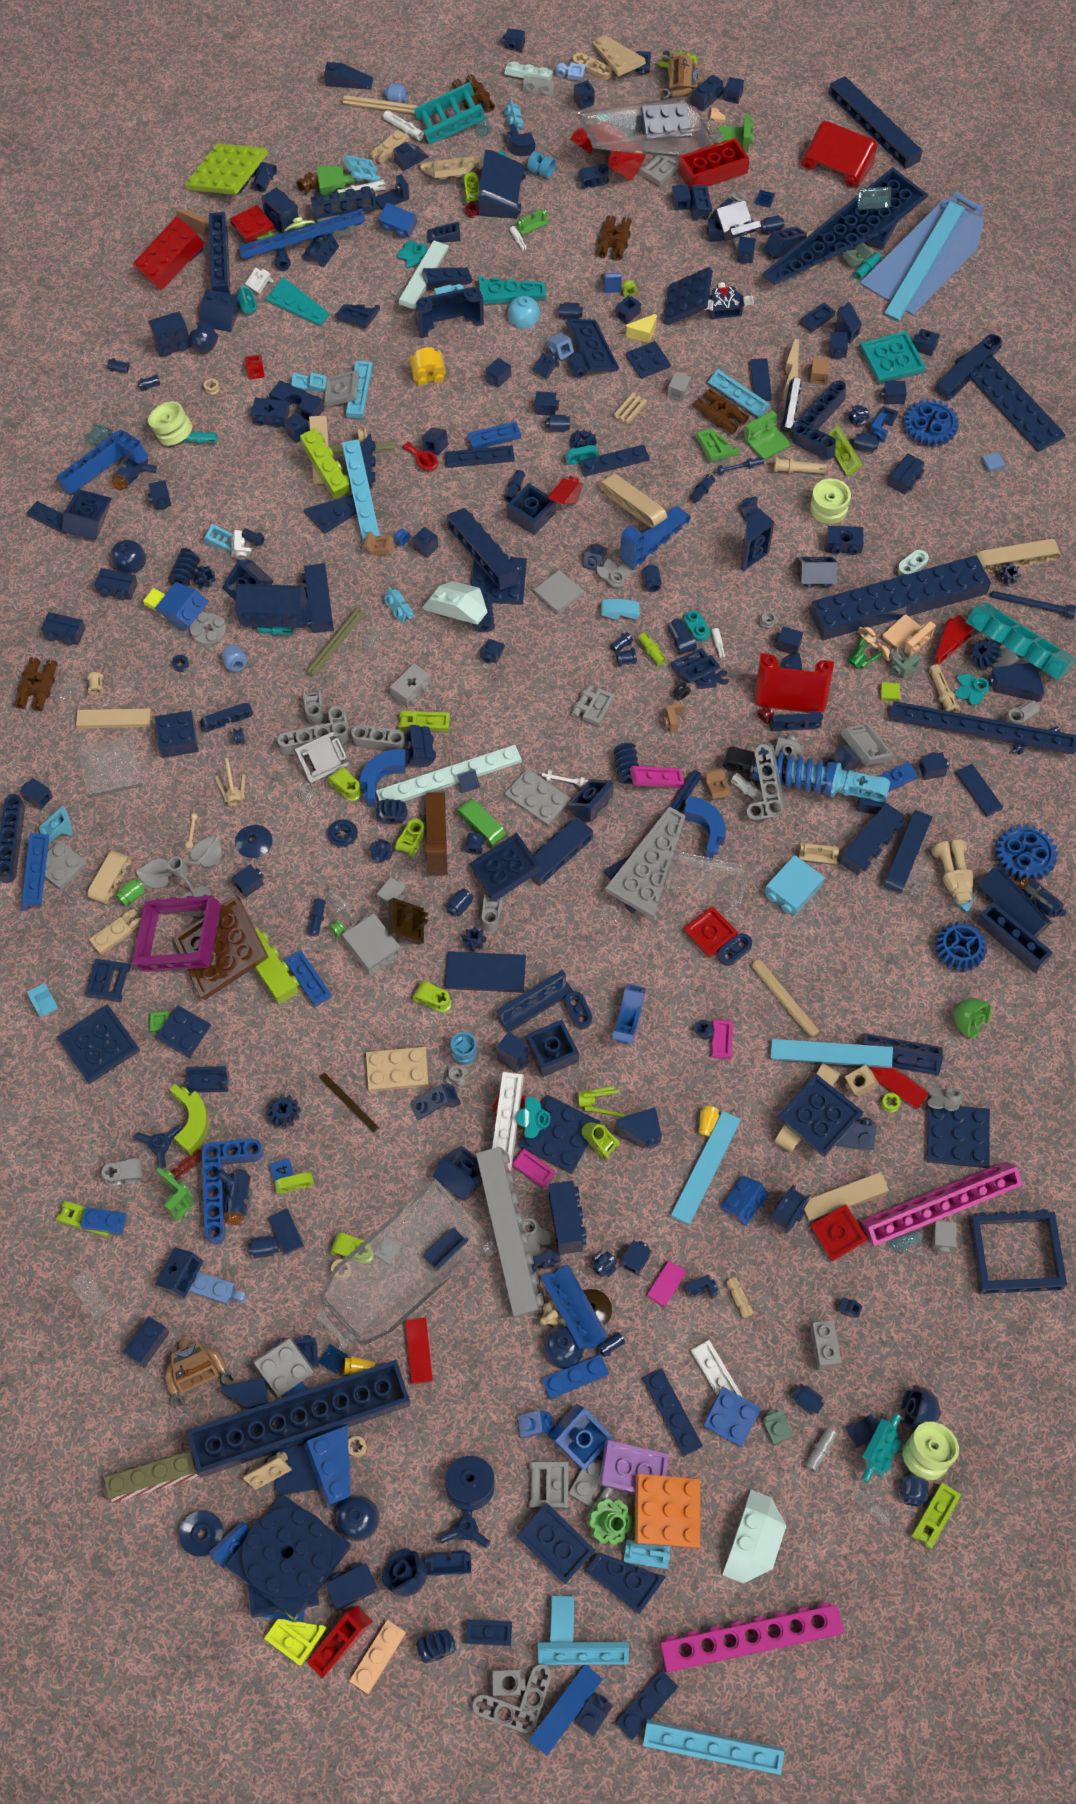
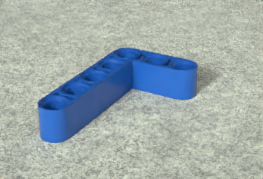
M119 430L61 472L57 480L66 494H71L123 455L134 463L139 464L148 458V454L138 439L124 430Z
M675 506L667 513V518L654 528L650 527L643 534L632 525H629L621 535L620 559L632 569H636L634 567L642 564L648 555L657 551L662 543L665 544L674 533H678L683 528V525L688 524L691 516L679 506Z
M257 1139L207 1143L202 1149L204 1232L208 1241L214 1245L221 1244L226 1237L224 1181L217 1175L209 1177V1174L212 1171L224 1170L223 1165L259 1161L263 1157L264 1151ZM257 1147L258 1151L256 1153H249L251 1148ZM231 1150H238L235 1155H228ZM213 1151L217 1152V1155L215 1157H208L209 1153ZM212 1191H219L218 1195H216L215 1197L209 1196V1194ZM213 1210H219V1214L217 1216H210V1213ZM214 1230H220L218 1236H210Z

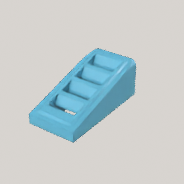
M211 524L203 543L231 552V537L233 534ZM227 538L230 539L228 545L225 544Z

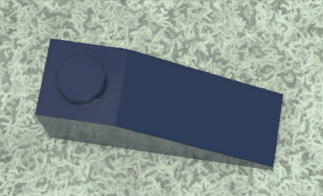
M326 62L324 72L326 87L372 89L373 77L343 63Z
M797 226L773 231L763 250L768 252V255L772 258L784 256L805 239L807 233Z

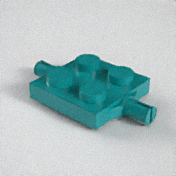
M893 1413L890 1421L881 1419L863 1455V1459L866 1461V1469L861 1480L869 1483L873 1473L883 1478L885 1472L891 1467V1460L895 1452H898L902 1439L896 1432V1428L902 1417L897 1413Z

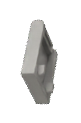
M869 724L852 726L841 731L842 737L865 766L886 762L892 758L893 753Z
M335 731L294 749L309 783L337 771L340 767L350 765L349 761L342 764L340 762L346 759L347 756L338 737L332 740L329 738L336 735ZM306 754L309 755L315 768L312 772H309L302 757Z

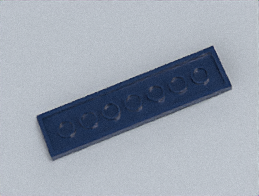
M967 354L957 358L955 363L957 364ZM994 357L972 379L977 387L1037 452L1065 438L1066 434Z

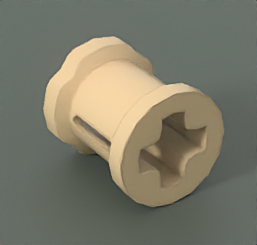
M99 672L89 673L87 675L89 695H103V674Z

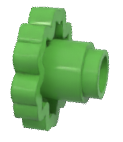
M603 1498L595 1502V1510L589 1511L587 1525L592 1528L591 1536L603 1544L608 1542L616 1545L618 1542H622L625 1539L624 1533L631 1531L632 1517L627 1515L628 1506L618 1499Z

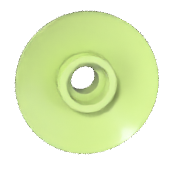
M302 217L295 218L293 223L284 232L313 224L315 221L302 220Z

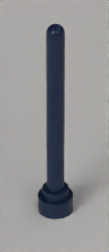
M997 591L990 593V596L995 599L1063 613L1066 618L1074 619L1076 605L1073 604L1061 606Z

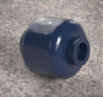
M909 1472V1476L901 1478L899 1497L904 1500L905 1505L921 1507V1504L927 1502L929 1482L926 1479L918 1477L912 1472Z

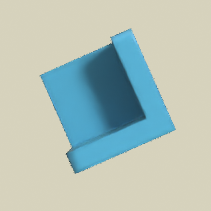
M45 983L27 991L40 1018L58 1009Z

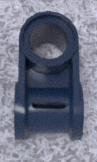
M600 164L579 170L578 176L582 188L606 185L609 182V177L607 176L609 168L607 165Z

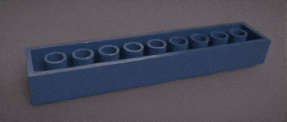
M975 555L814 600L811 603L810 614L824 641L859 631V627H873L901 619L904 615L912 616L986 595L991 582L978 556Z
M396 1359L187 1430L198 1474L203 1478L296 1446L348 1425V1427L409 1407L410 1399Z

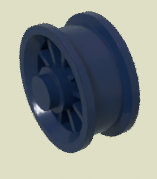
M793 1184L776 1206L769 1223H776L785 1229V1234H788L796 1221L800 1223L806 1212L803 1210L808 1204L811 1195L805 1196L800 1193Z
M464 1456L450 1465L446 1474V1493L450 1502L464 1511L479 1510L490 1502L494 1493V1473L491 1466L484 1459L476 1456Z

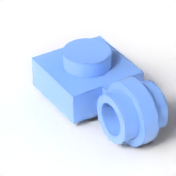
M571 62L570 67H567L566 64L559 63L555 71L558 76L564 77L567 74V79L582 81L586 65Z

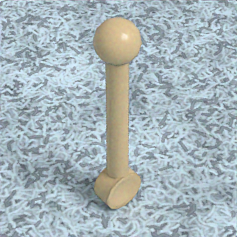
M192 813L190 816L192 821L189 840L185 844L187 849L193 848L195 820L198 818L196 813Z

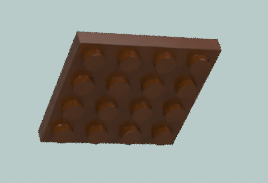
M237 895L221 905L210 967L188 969L203 1000L208 999L269 958L241 899ZM204 917L173 937L181 954L198 952Z

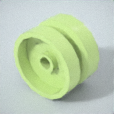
M174 401L159 405L151 412L148 418L149 426L163 445L169 446L183 441L191 433L193 427L181 404Z
M829 478L818 482L813 489L810 503L812 516L824 524H835L842 521L847 515L851 499L849 487L838 479Z
M924 1422L916 1428L903 1446L902 1455L905 1464L916 1476L926 1480H937L947 1472L948 1468L957 1459L959 1445L956 1437L944 1425L936 1422Z

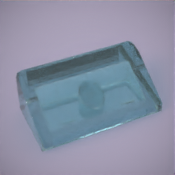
M891 187L859 189L857 196L858 209L889 208Z

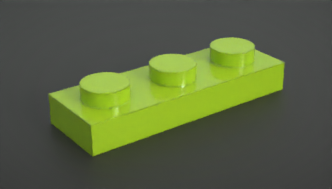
M835 426L828 435L835 438V456L846 475L850 476L862 466V463L839 426Z

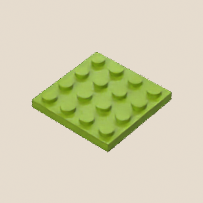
M217 143L197 167L196 171L189 177L185 187L193 191L237 195L268 154L267 149Z

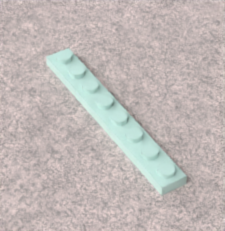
M512 745L376 790L379 801L394 799L404 802L425 795L426 792H434L458 784L457 774L475 769L477 777L521 763L522 759L516 745Z

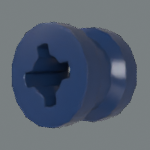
M468 833L464 851L480 855L483 850L482 845L485 843L484 836L478 833Z

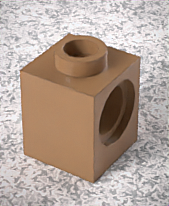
M813 357L810 383L827 385L830 359Z

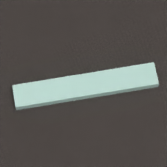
M437 241L432 242L399 299L400 305L411 309L415 308L417 300L421 298L428 286L422 275L423 268H438L448 251L449 245Z

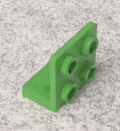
M774 411L745 425L744 440L760 458L763 457L764 461L789 448L791 445L775 426L777 414Z
M158 1167L156 1172L162 1182L175 1192L168 1197L164 1206L170 1216L178 1222L194 1205L191 1199L193 1195L184 1183L180 1182L178 1184L174 1179L175 1176L169 1170L165 1169L163 1171Z

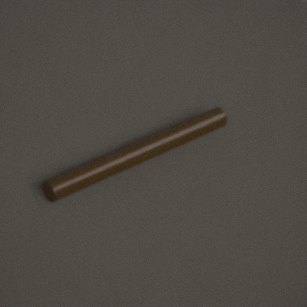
M326 1073L320 1076V1079L373 1133L379 1129L371 1118Z

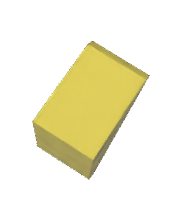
M653 314L627 324L626 337L649 343L656 328L657 315Z

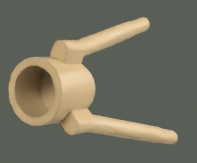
M225 758L230 787L227 789V792L217 775L215 779L224 797V803H227L229 806L240 805L242 800L245 799L246 776L242 775L240 790L234 787L229 759Z

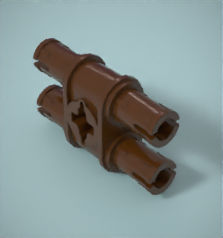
M471 74V77L468 75L466 82L471 83L475 94L471 98L475 106L483 104L488 112H490V109L493 111L495 104L490 99L489 92L484 89L483 84L478 82L473 74ZM459 79L457 81L454 80L452 83L454 89L463 85ZM463 100L464 107L470 109L466 100Z
M608 215L605 225L601 228V236L598 239L599 248L597 256L601 258L603 253V258H606L608 248L612 247L615 248L613 258L617 260L619 255L618 260H622L624 250L628 247V238L631 235L629 229L632 220L627 218V222H625L626 217L622 218L621 226L617 227L614 226L616 218L612 215L611 220H609L610 215Z
M710 388L705 392L704 398L712 402V405L705 403L700 398H697L693 404L694 408L704 414V418L714 422L717 427H723L731 434L737 431L739 425L731 421L729 417H733L743 425L749 419V415L741 411L736 403H732L726 399V396H720Z
M33 657L29 658L27 668L22 672L20 684L17 686L18 695L14 702L16 708L21 709L22 705V709H25L29 696L35 695L31 708L35 711H38V709L39 712L43 711L46 698L50 697V690L55 682L54 674L58 666L56 661L51 660L50 664V659L47 660L43 673H38L37 670L41 661L35 657L34 660Z

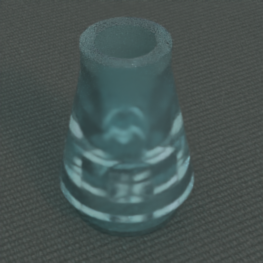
M486 114V119L478 122L476 126L477 133L483 137L488 136L492 130Z
M914 1230L891 1239L890 1244L896 1253L903 1254L921 1242L923 1237L919 1230Z

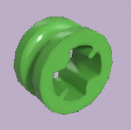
M335 919L333 924H329V928L337 938H340L341 934L346 930L338 919Z

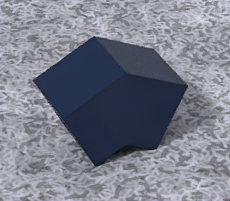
M843 1297L837 1312L849 1317L858 1318L862 1305L855 1300Z

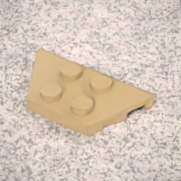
M479 155L424 162L419 163L422 172L434 178L446 179L448 176L462 177L479 164L480 160Z

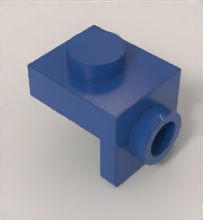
M880 412L878 417H874L870 424V434L877 435V439L885 443L888 430L884 429L883 426L887 415Z
M538 1410L518 1416L521 1438L550 1434L553 1430L554 1420L548 1411Z

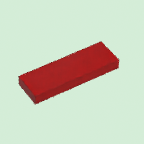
M893 1066L892 1068H871L879 1083L916 1109L921 1106L930 1093Z
M425 1317L405 1320L411 1383L414 1385L433 1382L427 1319Z

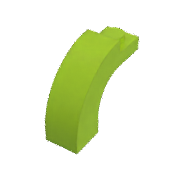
M174 1084L169 1089L172 1096L189 1111L186 1126L174 1139L188 1155L192 1156L201 1147L207 1136L209 1116L201 1097L196 1091L190 1094L185 1087L179 1088Z

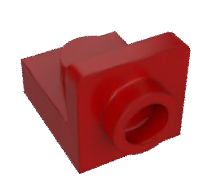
M262 354L245 357L248 379L265 378Z

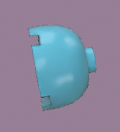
M519 296L513 299L508 308L509 322L517 328L526 329L533 327L540 320L538 303L529 296Z

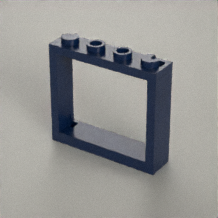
M1046 1209L1037 1210L1035 1213L1021 1210L1016 1211L1015 1214H1007L1005 1211L994 1213V1215H986V1213L980 1212L975 1213L970 1218L969 1226L980 1294L1063 1290L1067 1286L1055 1212H1048ZM1047 1221L1056 1277L988 1281L980 1224Z

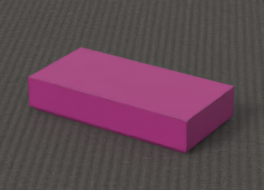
M713 1019L715 1031L712 1036L711 1058L731 1059L733 1021Z
M524 1148L512 1162L514 1168L543 1189L556 1174V1171Z
M668 1261L647 1297L665 1308L687 1271Z

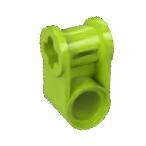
M469 172L464 176L467 204L479 201V179L477 174Z
M340 767L327 778L329 784L332 787L335 786L334 789L339 791L347 800L356 801L361 797L358 780L344 767Z
M412 819L408 822L402 835L397 840L396 851L401 850L408 853L410 857L415 856L425 836L424 825L421 820ZM414 829H420L418 832H412Z
M421 981L412 998L415 1002H421L424 1006L439 1012H447L452 1005L450 995L446 990L436 987L427 981Z
M589 1122L583 1126V1137L604 1160H608L609 1154L615 1147L618 1148L620 1146V1142L604 1125Z
M337 1233L330 1251L332 1255L344 1256L343 1259H350L359 1263H366L372 1258V1249L367 1241L345 1233ZM364 1248L366 1251L361 1252V1254L359 1255L358 1250L362 1251Z

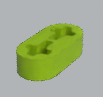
M308 1172L278 1179L274 1182L277 1194H283L311 1187L314 1185L313 1175Z

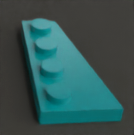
M478 275L483 305L509 303L519 296H529L534 300H546L545 282L526 280L517 282L515 279L504 281L499 280L498 277L486 279L484 276Z

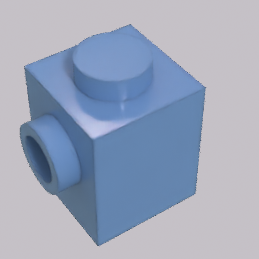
M559 333L547 339L548 352L559 360L574 353L571 338Z

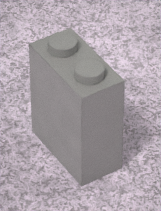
M375 914L364 917L360 923L354 927L347 928L342 934L344 943L369 975L402 955L401 947L392 936L388 935V930Z

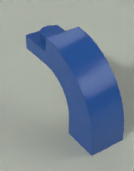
M405 749L384 751L374 756L365 765L360 777L361 791L364 790V801L368 802V807H376V787L383 777L389 774L406 773Z
M688 796L684 811L685 820L696 822L707 830L709 842L705 859L713 860L714 854L718 855L719 846L724 845L726 835L724 819L720 812L709 802L697 797Z
M627 983L620 1014L612 1038L620 1043L633 1044L645 997V987Z

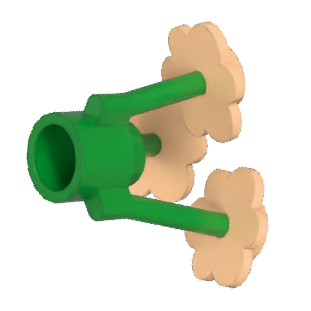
M859 627L858 632L861 634L862 639L847 659L848 662L856 669H859L860 666L864 669L870 662L880 656H883L886 661H890L889 648L886 645L883 646L880 643L876 645L874 643L876 641L874 631L869 627ZM871 643L878 648L879 653L865 661L866 655L863 651Z

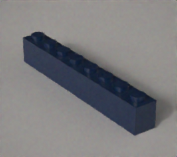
M846 76L830 83L828 95L898 163L907 169L920 162L923 150Z

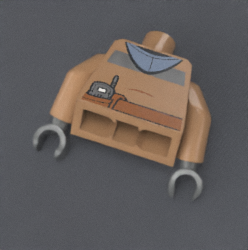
M668 49L663 52V55L668 56L662 57L663 62H668L671 59L669 89H672V91L663 89L660 93L664 92L667 96L660 99L666 100L669 96H672V98L683 97L702 84L703 78L699 76V66L692 61L688 54L676 52L672 54Z
M182 1340L178 1344L179 1351L172 1353V1362L168 1365L165 1375L169 1393L173 1395L171 1405L176 1408L175 1400L177 1398L181 1399L182 1406L185 1405V1398L179 1396L178 1391L183 1394L219 1377V1372L222 1375L221 1381L224 1385L227 1386L223 1380L226 1375H230L234 1381L233 1374L227 1372L225 1369L227 1366L217 1351L207 1346L202 1347L199 1342L191 1344L189 1340Z

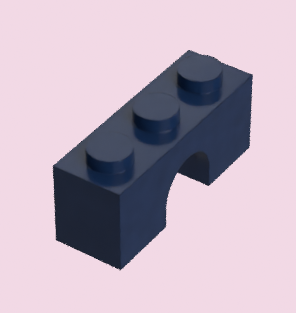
M281 380L269 393L270 399L288 401L289 405L299 404V414L309 422L310 416H320L324 411L323 399Z

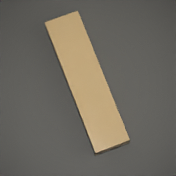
M151 708L77 710L76 727L77 729L151 727L152 711Z

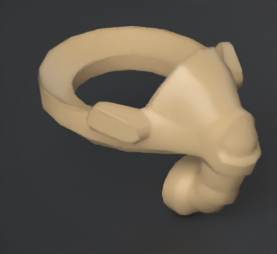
M553 1299L543 1305L542 1309L544 1312L540 1318L542 1325L550 1324L556 1327L565 1324L564 1319L557 1318V1312L552 1310L555 1304Z

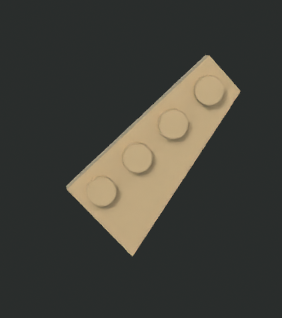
M606 35L592 41L596 51L618 77L646 64L645 58Z

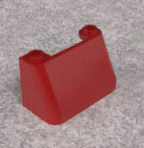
M822 121L802 159L801 166L807 170H814L818 163L845 174L844 181L847 186L858 189L874 165L877 144L867 136L832 122Z
M604 123L579 128L570 138L572 142L589 154L594 149L601 151L603 146L610 150L612 153L608 158L609 166L630 181L634 178L645 159L646 154L641 147Z
M760 653L754 693L755 704L759 707L767 705L772 709L806 713L818 711L823 713L827 707L834 661L821 660L817 662L813 672L779 668L778 659L774 655Z

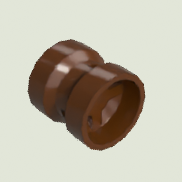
M311 172L307 173L304 178L296 181L297 188L300 191L306 190L305 195L319 185L317 178Z

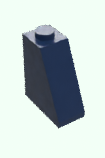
M1032 663L992 668L991 674L988 676V684L993 687V691L996 693L1031 701L1034 700L1036 702H1040L1045 693L1037 667Z

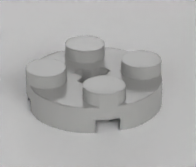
M200 613L190 626L192 638L197 644L202 646H212V644L221 642L227 632L224 619L213 613ZM211 627L212 631L206 633L205 628Z

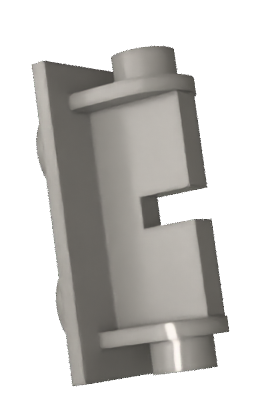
M524 76L523 92L553 96V90H555L553 80Z

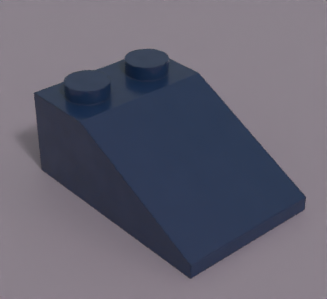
M78 489L64 511L62 531L71 535H79L87 539L96 540L101 532L112 498Z

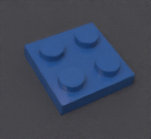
M721 1387L702 1426L742 1447L761 1407L729 1389Z

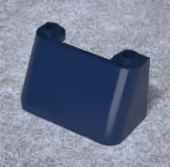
M485 150L478 195L479 216L517 219L518 213L521 214V203H519L521 181L523 182V178H526L527 168H524L523 164L493 150Z
M476 287L423 297L416 302L414 320L420 338L428 337L429 330L434 329V322L461 316L465 317L466 322L472 321L476 326L484 325L483 296Z

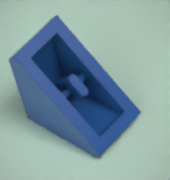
M603 273L605 293L621 292L622 273Z

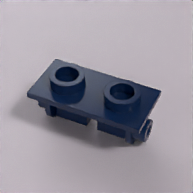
M466 1550L450 1551L451 1558H446V1552H430V1554L426 1555L428 1576L471 1573V1552H466Z

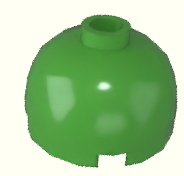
M968 998L955 1006L954 1024L962 1034L975 1038L982 1031L977 1030L982 1023H988L992 1007L984 1000Z

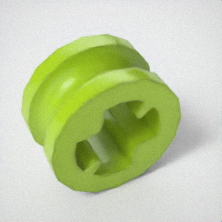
M632 280L624 282L621 286L626 297L628 295H635L637 292V287Z
M888 1093L883 1097L882 1108L890 1113L898 1110L901 1101L898 1095ZM887 1099L890 1100V1101H891V1100H895L894 1105H896V1106H893V1105L888 1106V1105H887V1102H888Z

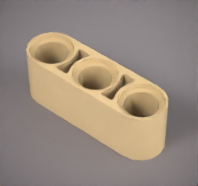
M112 850L88 890V897L108 904L109 897L113 896L118 887L116 886L118 881L122 880L127 871L125 870L127 865L131 864V857Z

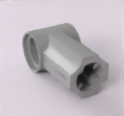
M1028 700L1018 708L1011 709L1004 722L1024 724L1039 714L1038 704L1034 700Z

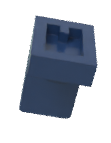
M402 174L396 176L394 190L375 196L379 208L384 209L386 203L395 205L409 199L408 183Z
M446 1084L436 1086L411 1102L417 1120L425 1118L443 1106L456 1107L461 1104L455 1087Z

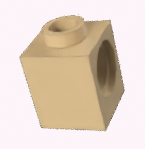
M867 1065L845 1076L847 1080L845 1085L848 1091L858 1097L879 1086L874 1074ZM860 1077H864V1084L857 1086L856 1081Z

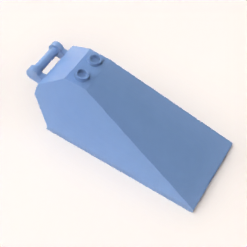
M959 191L951 199L947 196L944 197L860 282V285L891 303L949 202L951 201L964 207L957 203L959 201L975 210L973 212L965 207L961 218L905 311L914 316L977 250L984 225L983 217L980 215L984 211L985 206L982 204L978 205L962 196V193Z

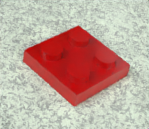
M258 205L230 218L232 226L247 243L274 229V224Z
M713 906L687 925L683 931L708 958L712 957L721 947L738 935L735 928Z
M844 1204L811 1225L833 1262L869 1241L847 1204Z

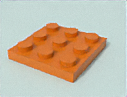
M636 1474L634 1544L700 1548V1479Z

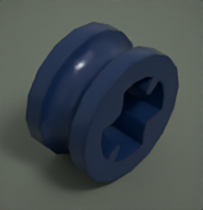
M176 655L172 659L175 671L184 672L188 669L189 662L186 656ZM179 661H183L182 666H178Z
M241 727L239 730L233 729L235 744L238 745L240 742L245 744L243 728Z
M700 1020L694 1028L695 1033L705 1040L710 1039L715 1031L714 1026L707 1020Z

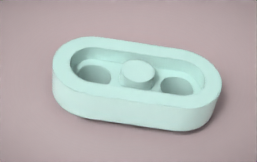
M923 550L912 552L900 562L898 567L899 575L903 576L923 569L927 565L928 554Z

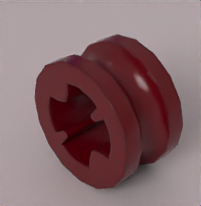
M476 203L467 204L465 206L466 216L469 218L478 217L479 206Z
M764 705L762 709L757 711L758 717L765 724H768L772 719V715H775L773 710L767 705Z

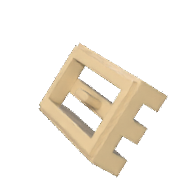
M632 393L616 411L614 418L629 425L647 404V400H642L640 396L636 397V394ZM638 402H639L640 404L636 407V409H635V410L629 415V417L625 420L624 418L631 412V410H632V409L638 404Z

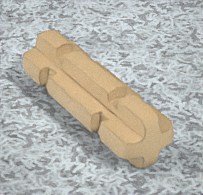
M733 1277L727 1280L726 1285L731 1290V1295L737 1307L740 1308L742 1317L747 1318L751 1316L753 1310L748 1305V1300L742 1288L739 1287L737 1278Z

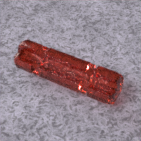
M199 1148L192 1153V1156L189 1155L180 1162L176 1169L173 1168L170 1171L175 1176L174 1179L176 1181L181 1178L182 1174L185 1175L197 1165L196 1162L202 1161V1151Z

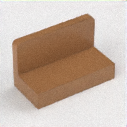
M176 210L177 217L190 228L203 235L207 234L209 231V219L189 210Z

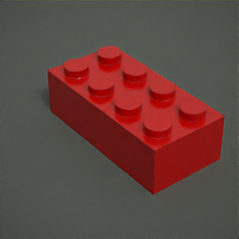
M735 137L679 156L678 172L684 182L688 184L689 189H691L692 185L708 187L747 174L750 158Z
M176 216L134 261L133 265L161 291L205 243L192 228Z

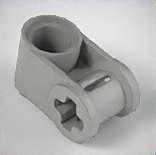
M321 690L312 693L303 692L307 721L312 725L320 724L323 720Z
M484 894L482 927L485 931L493 932L498 929L503 910L504 896L494 902L488 894Z
M133 1158L106 1164L102 1169L105 1183L110 1187L132 1185L134 1182L141 1183L143 1181L141 1160Z

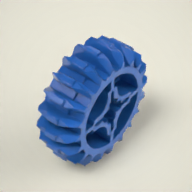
M956 921L954 925L950 922L947 927H942L941 932L937 933V939L934 942V945H936L934 950L938 952L937 959L943 958L942 965L948 962V969L955 966L956 972L959 971L960 967L965 972L968 968L972 971L975 966H980L988 951V948H986L987 941L984 940L985 934H979L980 928L975 930L973 929L974 925L971 924L969 927L966 921L962 925ZM951 936L953 944L947 947L946 939ZM972 945H975L976 953L971 956L970 948Z

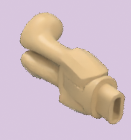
M953 840L950 846L948 841H944L931 848L932 855L935 858L942 859L945 875L942 879L950 894H952L953 898H956L957 904L972 902L973 873L972 870H967L964 853L967 851V844L964 840ZM950 850L951 853L954 854L958 869L956 871L953 867Z

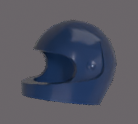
M199 320L196 323L197 329L190 332L189 342L195 351L208 353L216 346L218 335L210 325Z

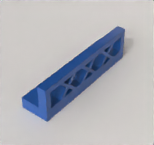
M30 833L22 911H28V905L42 906L49 835Z
M563 1265L555 1273H544L540 1276L579 1349H594L608 1337L569 1265Z

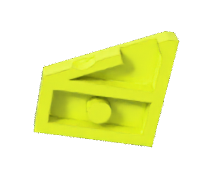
M277 1619L264 1639L299 1666H302L327 1628L324 1625Z

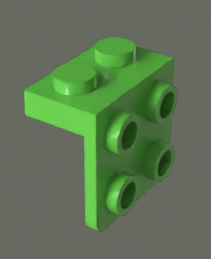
M745 115L743 127L719 126L718 143L736 137L744 151L748 152L749 143L753 142V133L750 132H753L754 122H751V115Z

